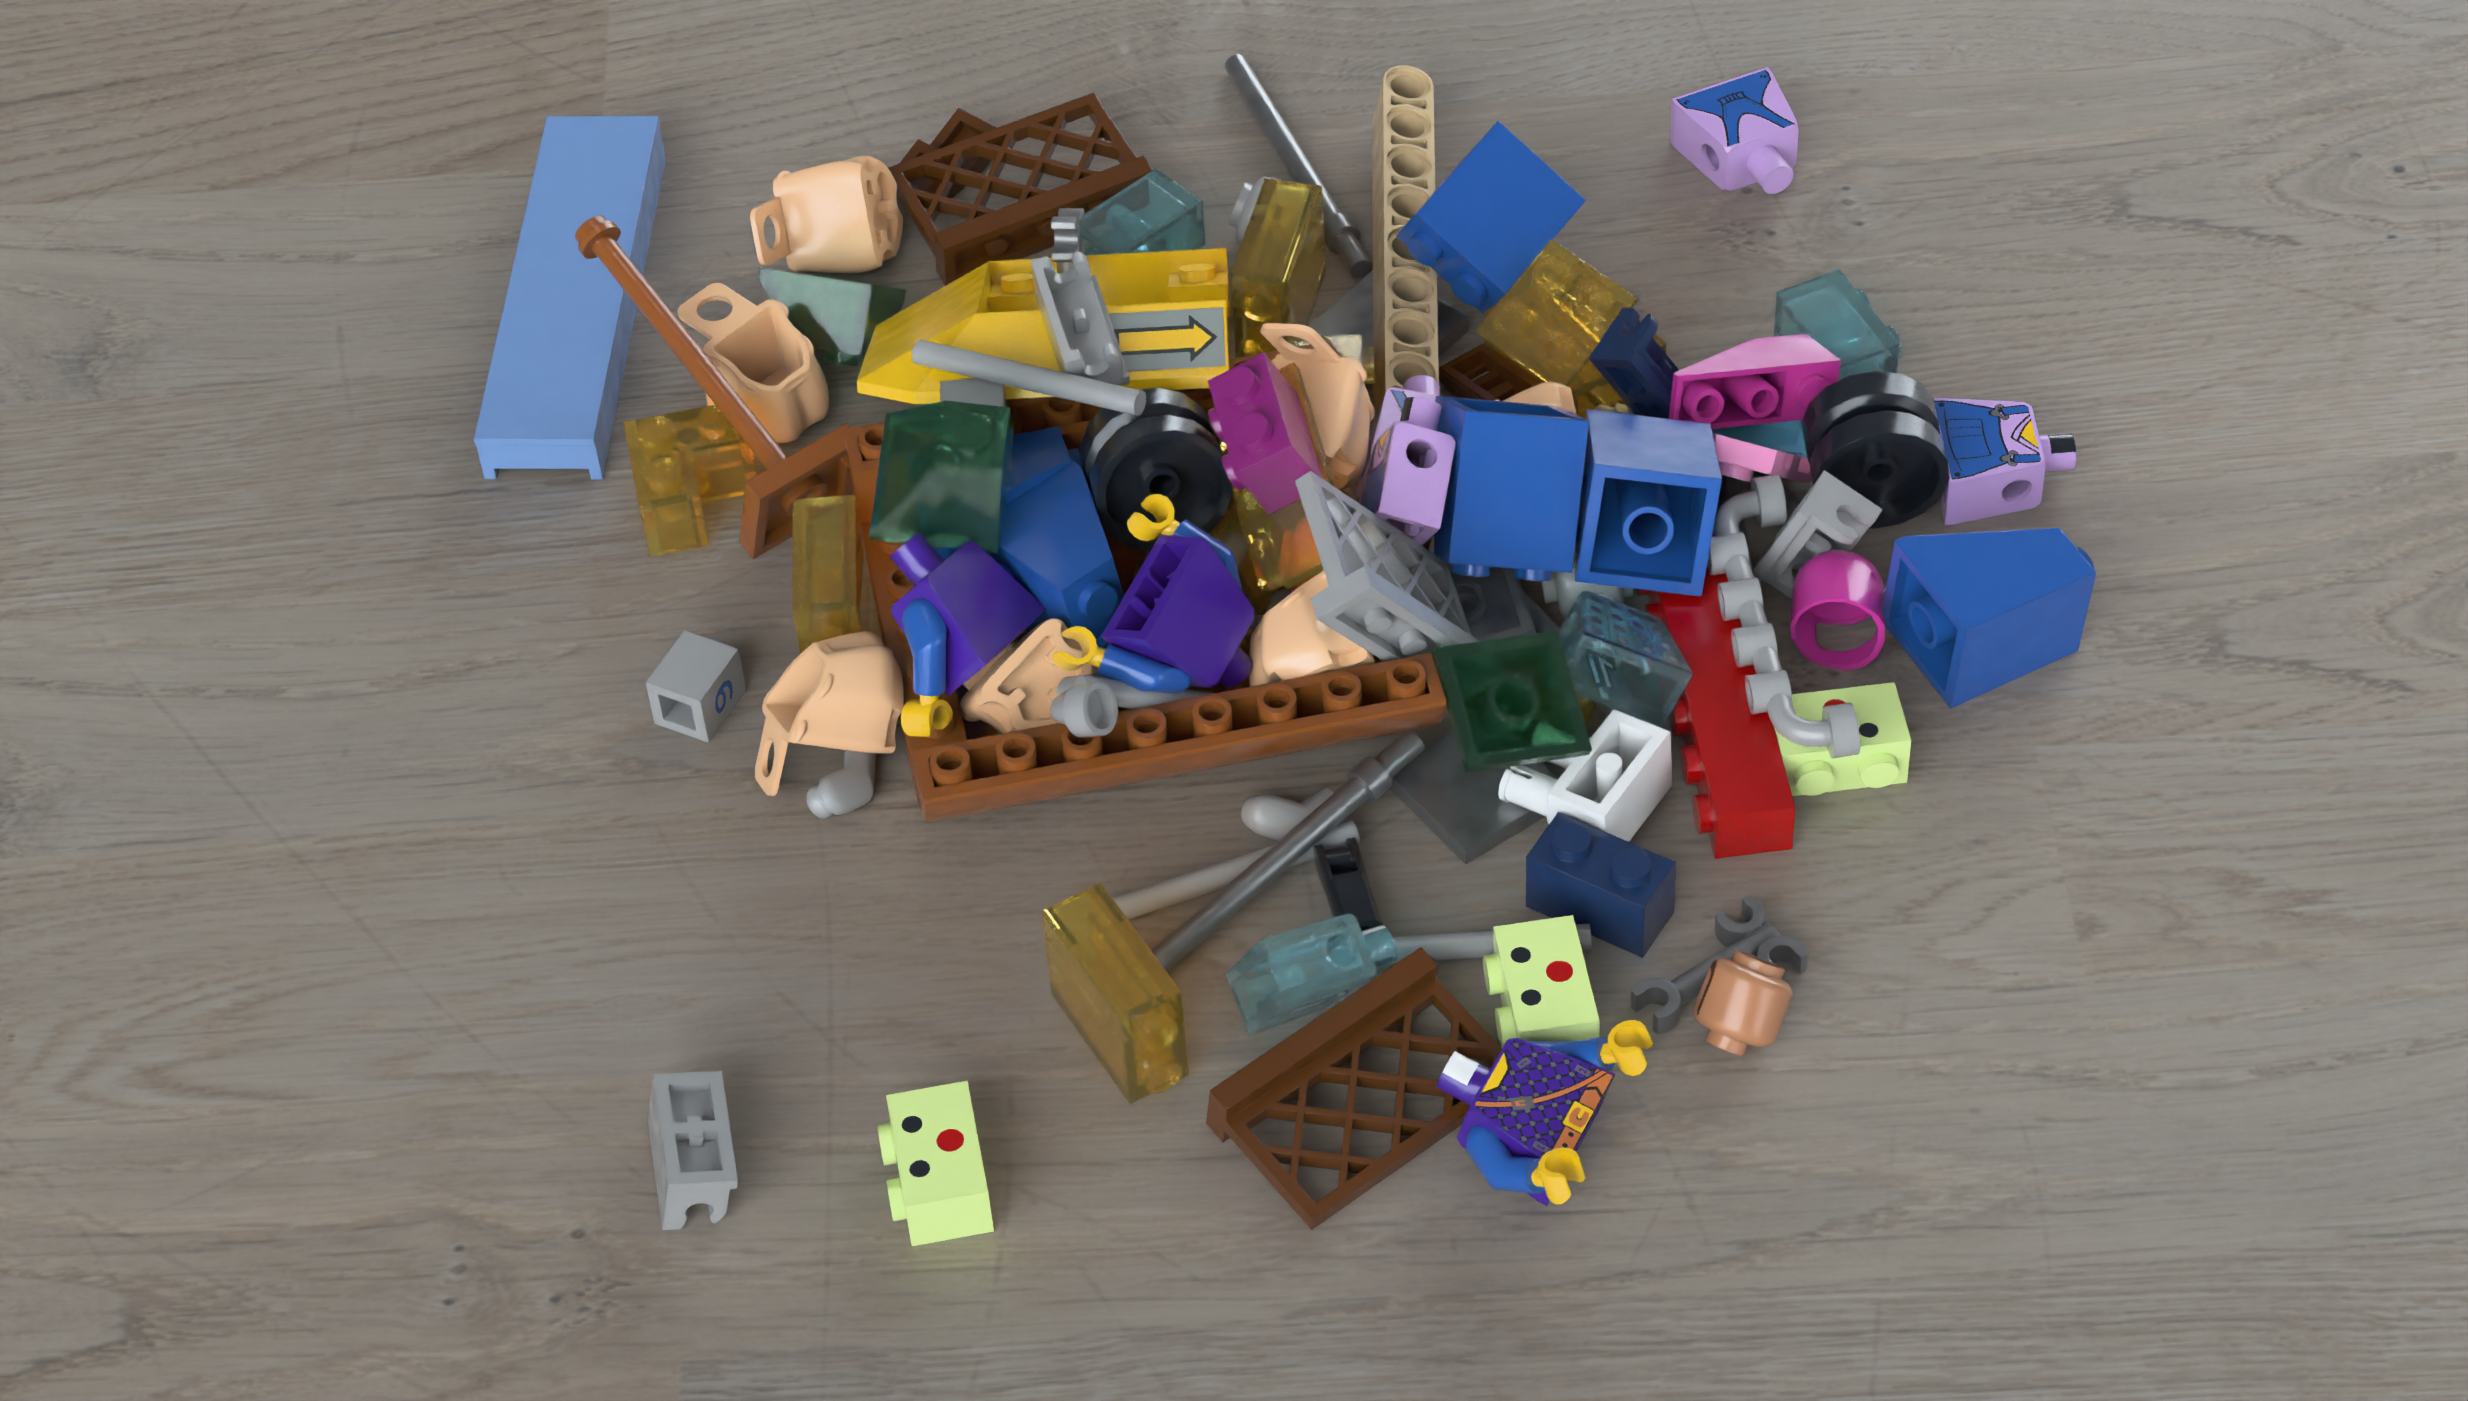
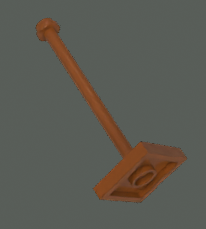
M602 215L594 216L585 221L575 233L580 253L586 259L596 257L600 259L766 468V470L747 480L745 484L739 542L752 559L757 558L852 502L854 490L843 429L851 428V426L845 423L794 454L787 456L618 245L617 241L621 234L618 226L613 221H607Z

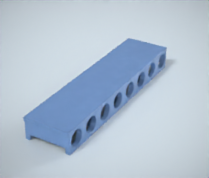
M659 116L546 117L474 435V442L477 446L484 479H496L498 469H589L591 479L603 480L637 306L598 257L586 259L580 253L575 233L585 221L594 216L602 215L607 221H613L621 231L617 241L618 245L642 275H644L666 164Z

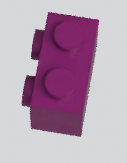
M1264 352L1208 380L1215 407L1208 410V415L1218 437L1226 444L1228 453L1221 457L1222 464L1229 480L1238 491L1247 488L1270 515L1300 499L1295 483L1296 479L1309 471L1323 479L1298 394Z

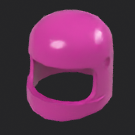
M1829 550L1814 555L1801 566L1794 579L1792 588L1790 626L1793 642L1808 660L1824 667L1849 671L1865 667L1878 657L1885 642V615L1882 611L1884 594L1883 580L1873 563L1854 552ZM1872 616L1877 625V631L1870 641L1861 647L1848 651H1828L1820 647L1815 639L1817 623L1851 625L1865 621Z

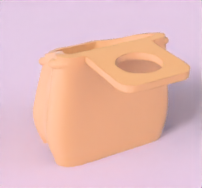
M861 155L792 173L781 171L773 180L774 198L753 208L750 213V222L759 263L761 265H770L786 256L788 267L798 274H803L806 271L862 273L881 267L882 261L896 256L903 228V216L899 211L896 200L897 183L890 170L880 160L872 156ZM767 216L771 218L775 228V243L772 249L768 247L764 237V222Z
M712 283L678 307L679 319L709 339L704 345L703 351L777 443L796 440L807 427L826 417L830 404L825 375L814 355L811 341L802 335L788 320L789 311L785 304L770 299L756 306L726 285ZM710 301H725L732 306L731 313L721 320L708 321L698 315L700 307ZM706 394L708 412L716 428L725 427L731 430L741 439L742 443H745Z
M1264 323L1260 331L1261 334L1281 353L1276 355L1275 359L1271 360V362L1298 394L1323 479L1338 490L1354 486L1361 477L1366 465L1370 422L1375 414L1364 383L1367 379V373L1363 365L1353 358L1340 357L1311 327L1299 324ZM1282 336H1294L1310 343L1314 349L1296 347L1285 341Z
M1324 570L1298 587L1263 615L1260 623L1251 634L1249 657L1252 660V669L1249 673L1250 687L1375 663L1373 654L1317 620L1310 598L1329 587Z
M1057 618L1047 619L1027 632L1014 644H1008L986 666L963 683L969 691L963 696L959 704L961 716L970 722L982 720L991 725L999 734L1059 723L1052 718L1050 706L1057 696V688L1060 681L1067 676L1096 674L1097 667L1088 663L1072 671L1058 667L1052 659V654L1060 651L1068 653L1072 657L1081 658L1082 647L1076 640L1068 639L1061 635L1062 632L1068 629L1062 620Z
M862 631L814 642L792 661L780 679L767 693L762 705V711L766 719L755 765V779L766 795L775 796L777 794L788 742L866 753L891 754L895 751L896 724L904 703L901 668L892 650L883 645L881 637L869 631ZM773 742L774 761L772 770L769 774L768 754L770 746Z

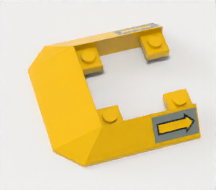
M1226 248L1086 255L1091 276L1096 275L1130 377V383L1121 386L1138 390L1157 387L1167 390L1210 388L1208 380L1230 370L1228 317H1230L1231 303ZM1051 257L1049 259L1053 264L1055 273H1057V262H1052ZM1037 258L988 261L876 325L857 378V392L911 404L940 403V381L973 378L914 364L912 361V351L915 343L920 339L1060 371L1036 299L1031 260ZM1004 385L1006 399L1054 397Z

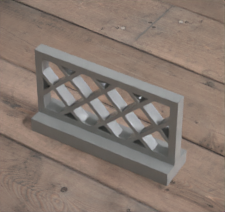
M1312 471L1295 480L1329 587L1310 598L1317 620L1383 661L1431 653L1446 701L1454 706L1507 676L1501 655L1471 635L1447 562Z

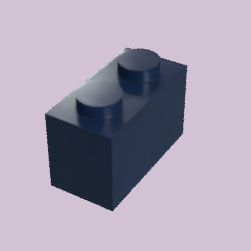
M1558 812L1526 856V907L1551 918L1573 915L1575 924H1590L1592 936L1643 958L1674 913L1676 862Z

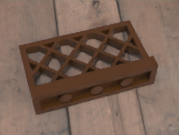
M1094 92L888 167L897 183L896 194L936 258V271L945 286L988 261L1022 259L1054 247V229H1051L1052 217H1058L1060 208L1084 209L1082 236L1154 209V170L1144 155L1136 158ZM1088 115L1096 126L1091 137L1064 130L1067 123ZM1028 137L1046 142L1040 156L1014 150L1013 147L1017 141ZM1060 145L1084 151L1078 166L1050 159L1056 146ZM1095 154L1116 159L1120 163L1103 171L1089 169ZM976 156L994 161L988 175L962 169L961 166L964 161ZM1005 164L1033 170L1026 185L999 178ZM1043 173L1071 180L1070 183L1049 191L1037 188ZM922 176L942 180L936 194L912 189L908 181ZM953 183L980 189L974 204L947 198ZM991 193L1019 199L1018 202L998 210L985 207ZM939 212L966 218L965 222L938 231L934 225Z
M1422 947L1210 1090L1206 1124L1222 1142L1229 1138L1235 1142L1311 1230L1463 1124L1470 1107L1469 1104L1460 1101L1452 1107L1453 1098H1457L1436 1088L1439 1080L1406 1076L1409 1050L1448 1055V1061L1454 1051L1467 1058L1485 1060L1491 1068L1502 1050L1496 1041L1436 978L1438 964ZM1433 1004L1451 1023L1450 1039L1410 1034L1412 1018ZM1403 1025L1402 1033L1393 1032L1395 1029ZM1459 1033L1466 1041L1458 1040ZM1371 1046L1400 1049L1398 1075L1358 1070L1360 1053ZM1351 1060L1350 1069L1340 1068ZM1318 1082L1348 1085L1346 1111L1305 1106L1307 1090ZM1356 1086L1396 1091L1394 1117L1355 1113ZM1404 1092L1444 1097L1443 1114L1432 1122L1403 1119ZM1298 1097L1297 1105L1288 1104L1293 1099ZM1266 1118L1294 1121L1293 1148L1264 1145L1250 1129ZM1303 1123L1344 1128L1341 1154L1300 1149ZM1352 1129L1391 1133V1150L1379 1159L1349 1155ZM1400 1135L1410 1136L1400 1143ZM1280 1163L1291 1164L1290 1174ZM1298 1165L1339 1170L1338 1187L1315 1203L1297 1183ZM1347 1172L1357 1173L1352 1178L1346 1181Z

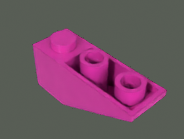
M1807 334L1751 339L1674 372L1668 419L1711 424V429L1802 420L1809 403L1825 387L1838 381L1841 360Z

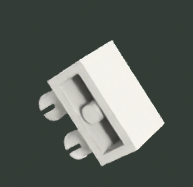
M1614 709L1592 737L1558 725L1553 720H1546L1543 723L1544 728L1540 727L1535 735L1532 755L1535 759L1547 761L1566 770L1559 779L1528 768L1518 761H1514L1510 764V770H1505L1500 781L1499 799L1546 816L1548 824L1560 812L1629 842L1672 786L1671 731Z

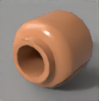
M1734 950L1731 959L1723 957L1714 960L1708 969L1693 1009L1695 1019L1710 1029L1705 1041L1740 1056H1744L1748 1045L1760 1048L1772 1045L1776 1040L1793 995L1790 985L1782 980L1785 969L1739 950Z

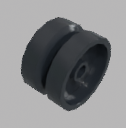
M1882 371L1850 375L1825 387L1809 403L1801 424L1807 459L1810 464L1812 484L1816 482L1825 470L1882 509L1881 513L1869 528L1875 529L1902 524L1925 513L1942 497L1950 479L1948 459L1944 441L1940 435L1939 419L1934 398L1922 383L1903 374Z
M1158 387L1142 389L1146 393V405L1139 416L1102 408L1088 423L1080 444L1081 467L1091 491L1096 511L1106 530L1111 536L1127 547L1146 552L1151 551L1158 537L1151 541L1139 540L1131 534L1127 526V520L1134 512L1141 513L1150 521L1157 523L1153 514L1141 506L1146 497L1153 494L1166 496L1173 504L1175 510L1174 519L1182 523V521L1187 519L1209 534L1224 518L1233 495L1232 483L1224 470L1221 457L1225 454L1220 447L1217 434L1203 407L1183 393Z

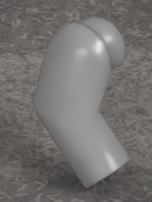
M845 750L843 769L824 776L820 779L819 784L809 788L806 802L810 811L819 818H829L833 814L842 815L867 804L874 793L876 753Z
M1322 788L1301 803L1271 794L1254 795L1249 797L1242 806V821L1254 833L1279 841L1334 793L1328 788Z

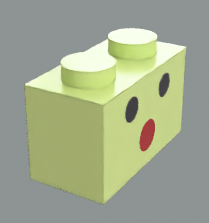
M1895 682L1792 694L1795 712L1801 718L1810 721H1821L1823 707L1852 703L1860 733L1859 755L1832 759L1827 746L1806 747L1793 743L1779 734L1774 727L1792 796H1815L1825 792L1866 787L1881 788L1891 784L1907 783L1911 737Z
M1573 915L1493 926L1494 954L1483 955V970L1489 996L1500 994L1503 1006L1495 1008L1496 1028L1500 1047L1503 1048L1506 1041L1511 1038H1519L1528 1042L1575 1041L1599 1037L1600 1020Z
M968 1080L886 1095L890 1123L879 1124L877 1129L884 1166L898 1164L900 1178L886 1180L893 1221L907 1219L911 1245L917 1246L994 1232L989 1193Z

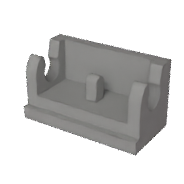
M1079 251L1074 252L1072 257L1074 267L1065 273H1055L1053 264L1048 256L1031 260L1036 299L1060 372L1120 386L1130 383V377L1096 275L1091 276L1087 257Z
M1824 470L1789 516L1786 524H1783L1753 569V576L1758 578L1759 583L1764 580L1792 599L1794 583L1792 570H1799L1804 562L1822 552L1829 550L1851 551L1869 527L1876 521L1882 509Z
M722 1071L653 1074L648 1127L662 1230L682 1229L688 1218L687 1209L699 1203L708 1204L710 1220L712 1223H717L727 1212L730 1189H737L738 1185Z

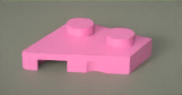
M1712 433L1721 475L1751 482L1754 471L1769 475L1778 474L1781 478L1810 484L1811 472L1807 458Z

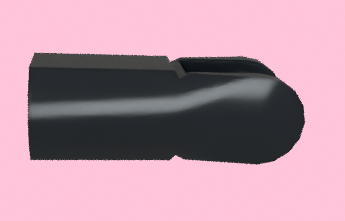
M1347 838L1345 846L1324 850L1322 844L1314 845L1313 853L1316 870L1327 896L1333 918L1336 920L1344 917L1336 921L1338 923L1336 927L1340 940H1354L1356 933L1383 925L1356 838ZM1385 929L1377 930V936L1368 939L1383 938Z

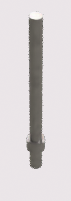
M1236 54L1229 57L1225 62L1227 73L1297 187L1305 189L1310 193L1312 199L1311 209L1315 216L1319 217L1318 221L1321 224L1319 232L1327 247L1332 253L1340 255L1353 277H1365L1371 272L1373 265L1359 243V230L1350 216L1340 212L1244 56Z
M1407 731L1376 758L1369 756L1364 758L1347 773V783L1124 974L1128 985L1136 993H1144L1363 802H1375L1392 787L1393 782L1391 778L1424 751L1425 746L1420 737L1413 731Z

